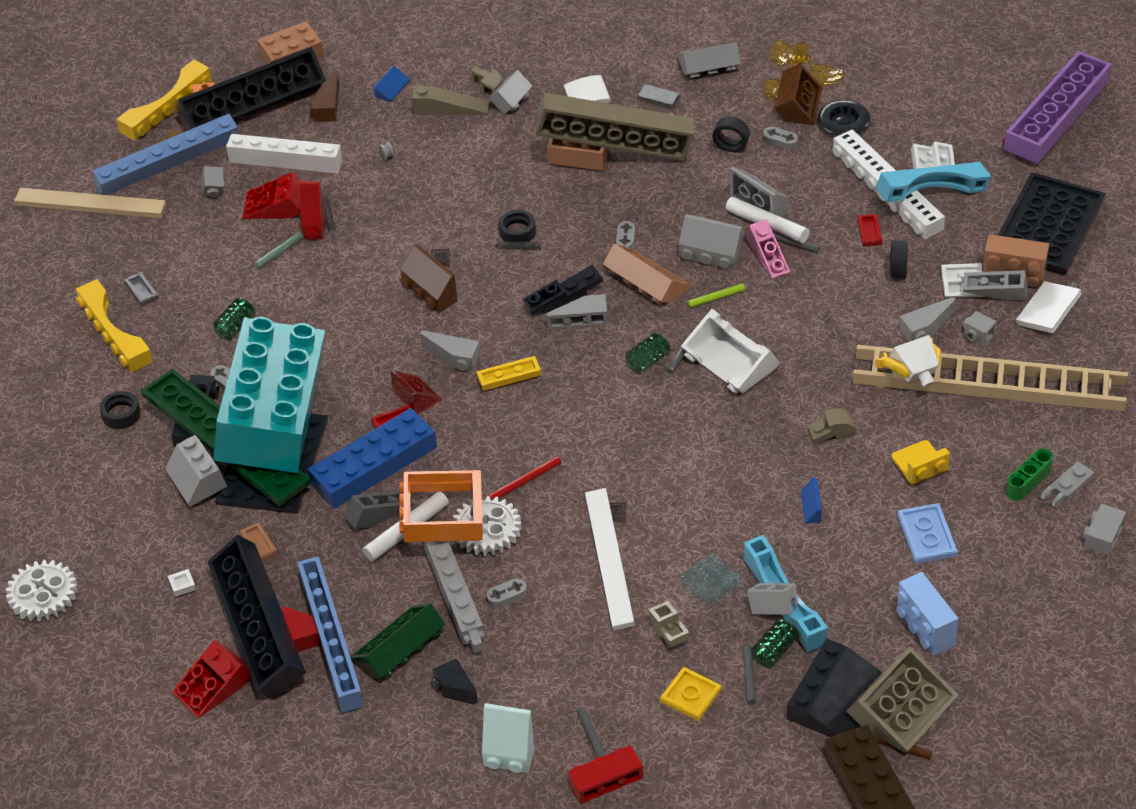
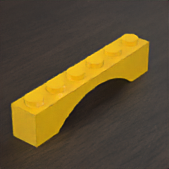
M192 60L181 69L178 82L165 96L148 105L129 109L117 118L119 132L134 141L144 136L147 131L158 125L161 120L169 116L176 109L174 102L177 99L193 93L192 85L210 83L212 81L210 68L196 60Z
M98 279L76 288L78 295L76 302L80 308L84 307L87 318L93 320V325L97 332H102L101 335L105 343L111 344L110 347L115 356L119 355V360L124 368L127 367L132 373L153 363L150 349L141 337L122 332L108 320L107 309L109 301L106 290Z

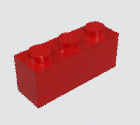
M631 745L618 748L608 755L597 757L591 762L577 765L568 771L569 785L580 805L644 778L643 765Z

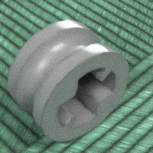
M389 142L378 146L384 161L388 160V157L394 158V151Z

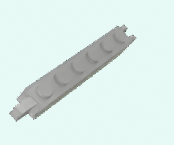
M424 542L427 558L462 645L471 644L474 653L483 651L481 641L485 639L483 624L449 542Z

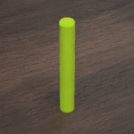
M743 283L688 300L687 304L689 308H693L745 291V286Z

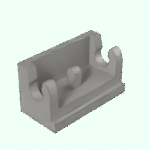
M796 583L756 584L747 591L752 614L790 615L793 612L792 605L798 606Z

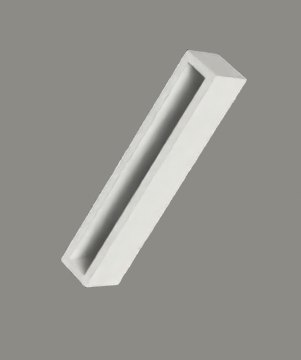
M231 134L226 145L230 163L338 173L343 161L341 147L338 144Z

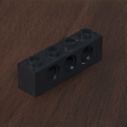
M190 375L189 382L214 401V398L218 397L220 389L219 385L216 384L215 376ZM176 423L171 434L174 448L177 444L192 437Z

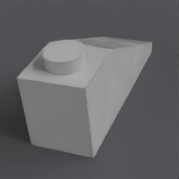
M1025 270L964 273L963 291L966 293L1005 301L1027 300L1028 282Z
M605 294L584 296L546 313L548 329L608 325Z
M951 297L901 315L899 330L908 342L927 335L931 337L955 313L956 299Z
M421 331L422 347L453 368L473 372L481 355L479 341Z

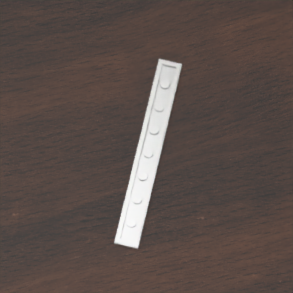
M606 488L586 492L585 495L613 631L633 627L635 623Z

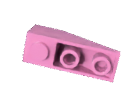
M768 220L749 225L744 234L752 251L771 278L790 273Z

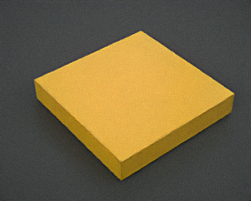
M683 667L660 697V703L700 721L722 691V685Z

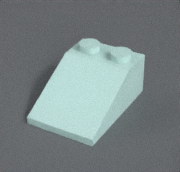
M485 703L482 739L483 766L491 769H508L514 773H528L535 751L531 710Z

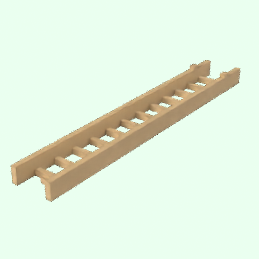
M857 345L856 359L872 360L873 366L872 371L854 369L853 384L1125 411L1126 397L1108 396V392L1111 391V384L1126 386L1128 372L941 353L940 364L933 378L935 383L927 388H923L919 379L908 382L894 371L893 373L877 372L878 367H876L875 357L881 358L882 353H886L887 357H889L894 348ZM941 368L956 369L955 380L940 378ZM961 370L977 371L976 382L962 381ZM982 372L998 373L997 384L981 383ZM1003 374L1018 375V386L1002 385ZM1024 376L1040 378L1039 388L1023 387ZM1045 378L1061 380L1060 391L1045 389ZM1066 380L1082 382L1081 393L1066 391ZM1088 382L1103 384V394H1087Z

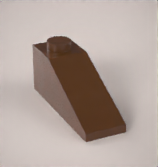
M334 71L313 96V104H310L309 110L310 115L314 117V122L337 121L338 71Z

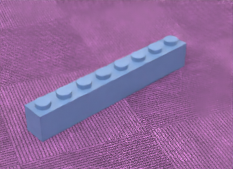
M230 114L224 115L93 170L94 184L101 195L111 194L227 145L231 134H238V127Z
M319 556L299 561L297 563L300 578L319 633L320 644L341 712L344 713L362 708L364 706L361 690Z

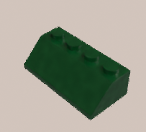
M431 603L411 606L351 655V661L372 679H385L392 674V669L396 665L400 666L408 661V655L421 650L425 646V641L438 636L441 633L440 629L446 624Z

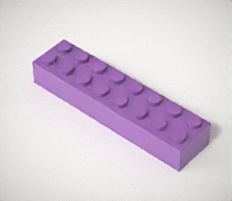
M1078 51L1006 131L1004 150L1038 164L1108 84L1112 64Z

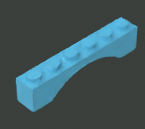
M981 162L881 172L876 189L886 202L903 201L912 192L928 187H945L967 193L986 191L991 175Z
M764 535L744 542V560L760 583H789L773 548ZM798 597V606L792 605L793 612L790 615H781L808 653L822 647L827 638L828 628L818 613L806 606Z

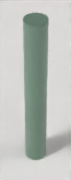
M296 233L255 262V266L260 269L303 239L302 233Z

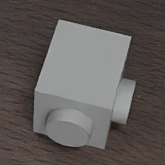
M204 166L201 176L202 196L212 198L222 196L224 189L223 167Z
M975 311L963 323L964 337L985 346L996 334L997 321Z

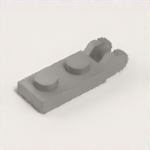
M1077 461L1043 491L1041 499L1047 501L1056 493L1057 496L1051 504L1057 508L1094 478L1095 472Z

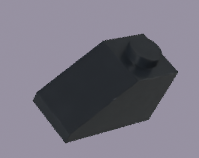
M457 658L432 669V686L436 692L440 691L444 698L473 705L478 703L477 691Z

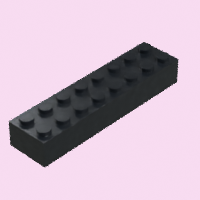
M310 47L179 98L174 102V105L185 131H188L227 114H230L234 120L320 86L326 82V78L313 48Z
M236 535L207 562L256 692L275 700L301 678L306 671L256 544Z

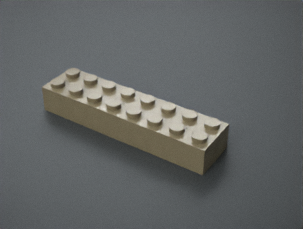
M544 92L536 117V136L684 161L694 136V118Z

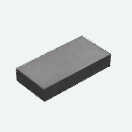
M647 84L644 85L638 94L639 101L668 109H673L679 99V93Z
M142 272L124 279V284L141 307L159 299L157 292Z

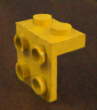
M927 440L892 453V460L911 485L949 470V451L946 448L936 451Z

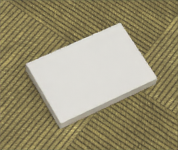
M1044 281L1016 319L1017 325L1054 333L1081 296V289Z

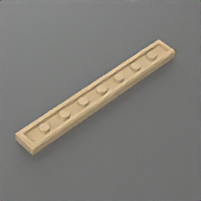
M20 188L14 200L16 206L162 218L166 208V200Z

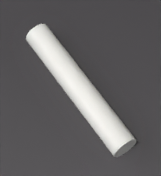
M730 197L726 203V210L754 223L767 219L773 231L798 242L804 243L809 236L808 228L738 198Z
M442 492L435 493L411 511V522H427L449 505L447 497ZM399 521L362 548L364 555L371 562H374L404 539V533H399Z

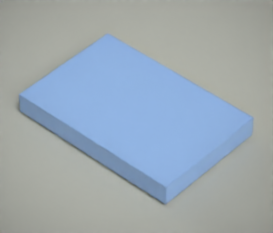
M939 503L897 511L898 519L915 564L956 557L958 555Z

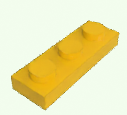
M532 356L476 371L482 391L541 376V369L536 357Z

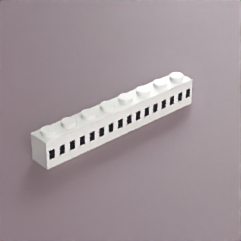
M853 130L835 137L833 142L834 155L839 157L847 168H851L856 176L867 184L870 190H874L882 201H885L876 189L881 172L896 170ZM917 190L909 194L903 201L886 202L893 212H897L902 220L908 223L915 233L920 234L924 239L944 230L945 216Z

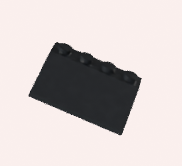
M826 638L787 704V720L828 737L861 727L848 714L847 710L882 672L849 647Z

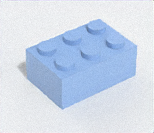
M923 572L900 581L896 611L900 618H904L907 621L910 631L913 634H917L920 638L922 647L925 650L928 649L934 656L956 646L958 617Z

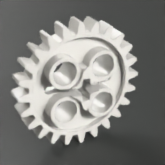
M487 496L486 500H482L483 540L455 542L460 543L461 549L466 547L467 553L474 550L476 556L480 551L483 552L484 556L489 551L492 555H495V550L503 553L504 546L510 549V542L516 543V537H520L522 527L518 510L513 509L512 503L506 505L505 499L498 502V497H495L492 501ZM472 499L470 500V505L463 503V510L457 509V515H453V521H473Z
M43 560L41 565L34 561L33 567L26 564V570L18 569L20 575L13 574V581H8L9 588H6V598L10 609L14 610L15 615L20 614L21 619L28 615L29 621L37 617L38 622L44 616L49 620L51 614L58 617L57 612L59 610L65 613L64 606L71 607V600H76L75 593H78L77 581L73 571L70 572L68 566L63 567L61 562L55 565L54 560L50 564Z

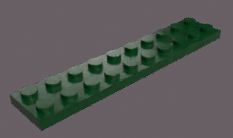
M173 368L141 389V394L144 398L191 436L196 435L202 445L214 453L216 421L220 406ZM225 462L279 507L311 484V478L300 469L298 473Z

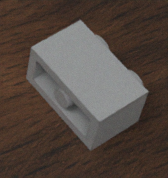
M517 70L503 81L489 99L503 114L509 110L513 112L519 107L520 104L518 102L520 100L523 101L529 95L528 91L532 85Z
M1101 504L1098 511H1093L1090 527L1086 526L1082 537L1085 539L1084 547L1110 556L1124 527L1126 512Z

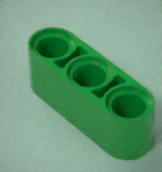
M1044 448L1036 450L1008 477L1006 494L1009 499L1013 501L1024 499L1050 474L1053 462V454L1050 450Z

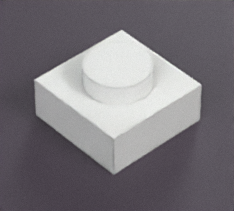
M189 569L168 576L175 597L196 590Z

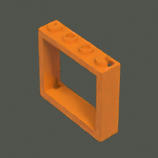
M481 470L404 472V482H400V493L402 494H399L400 506H404L399 507V533H404V542L483 540ZM473 491V521L411 522V492Z

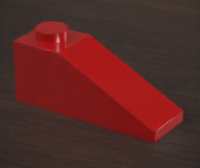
M300 181L304 239L311 240L323 239L326 218L320 182Z

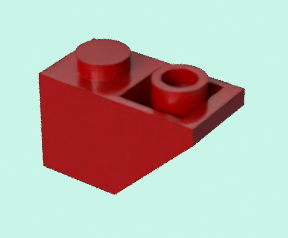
M286 606L281 607L298 652L321 645L313 616Z

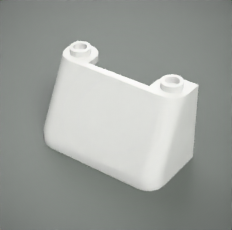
M713 309L709 311L681 345L686 352L684 355L690 361L694 362L697 360L728 383L727 387L735 394H738V392L743 394L773 372L780 364L769 349L754 343L732 327L728 321L721 319L720 314Z

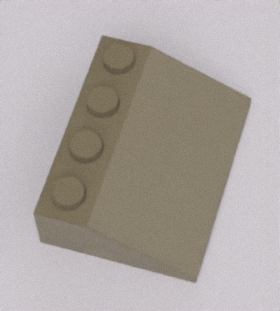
M909 646L893 660L849 707L847 712L860 726L868 724L874 735L906 753L957 698L958 694Z

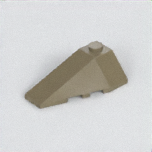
M414 86L412 96L414 114L488 115V100L434 86Z

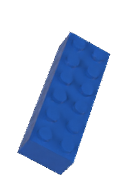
M410 408L308 468V474L311 478L310 485L335 509L351 500L353 495L361 494L436 449L435 431Z

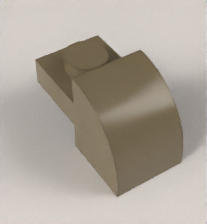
M476 66L471 69L472 84L480 87L481 94L488 98L502 84L501 75L495 69L490 73Z
M840 408L824 411L825 417L808 424L815 444L836 436L837 440L857 432L849 412Z
M668 601L648 609L655 632L670 647L691 639L690 632L679 620L678 612Z

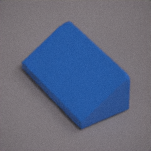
M392 66L374 86L375 97L391 103L409 83L410 78L398 68Z
M813 477L801 490L806 524L821 523L822 520L818 480L816 477Z

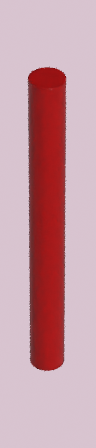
M557 456L487 496L492 501L495 497L499 499L560 465V458Z

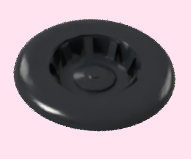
M838 100L828 103L818 114V123L821 128L837 136L850 130L859 134L869 126L871 120L868 110L863 105L850 100Z

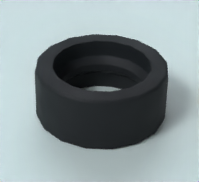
M729 116L721 118L714 128L712 134L713 142L723 151L741 152L749 140L750 129L739 118ZM721 130H732L739 134L741 139H729Z
M525 210L506 212L499 220L501 239L514 243L530 242L536 234L534 216ZM514 223L528 225L522 231H510L507 229L509 225Z
M892 240L890 249V278L905 279L907 275L908 242Z
M113 392L108 394L100 404L102 420L106 426L112 429H126L133 426L141 416L138 399L130 392ZM125 404L132 407L131 410L123 415L109 414V411L118 405Z

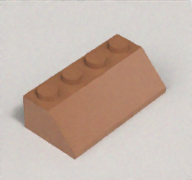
M613 244L603 265L609 268L608 272L615 276L620 275L624 277L623 281L625 283L638 286L637 290L645 295L649 293L653 296L652 300L659 304H663V302L672 303L692 286L634 248Z

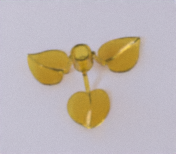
M778 38L771 47L770 57L776 63L785 64L788 62L792 63L791 67H793L795 64H804L807 61L809 70L813 72L812 76L818 83L825 85L833 84L845 76L844 72L826 64H815L812 67L811 55H808L810 47L805 42H797L792 47ZM766 80L763 84L764 93L776 99L781 80Z

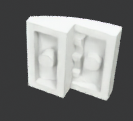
M601 75L580 78L564 85L569 97L603 103L611 101Z
M934 142L932 147L913 144L911 148L913 169L955 165L953 147L950 144Z
M982 263L941 265L945 298L985 297L963 291L964 273L982 272Z

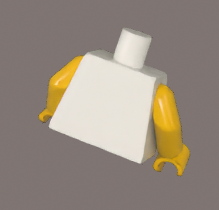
M927 335L894 347L889 357H887L886 353H882L881 358L875 357L876 367L889 368L901 377H904L908 382L919 379L923 388H927L935 383L931 374L936 371L940 364L941 349L932 343V338Z

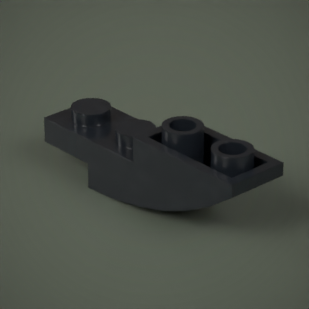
M592 264L561 283L557 279L522 300L532 314L546 313L581 297L588 296V290L604 281Z

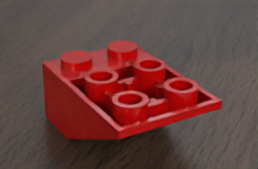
M291 172L273 181H268L259 187L250 189L246 192L242 219H289L301 214V180L294 172Z
M214 639L171 692L195 716L200 718L240 690L251 676L247 665L228 646Z

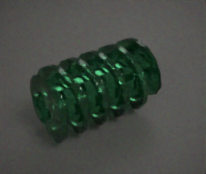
M234 299L227 309L219 315L218 319L214 321L213 328L216 334L226 341H231L237 335V331L241 330L243 319H251V316L255 315V308L245 299Z
M652 333L642 342H639L637 346L628 350L625 354V360L633 372L641 374V370L644 371L648 368L647 366H652L653 361L657 362L659 357L663 358L665 353H670L671 347L662 335Z
M776 620L752 647L751 652L754 659L761 666L767 669L774 666L773 663H777L779 657L783 656L784 651L789 649V645H792L794 640L799 637L798 630L785 620Z

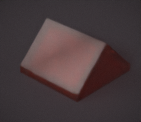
M396 370L391 371L393 392L406 405H410L417 414L442 400L420 376Z

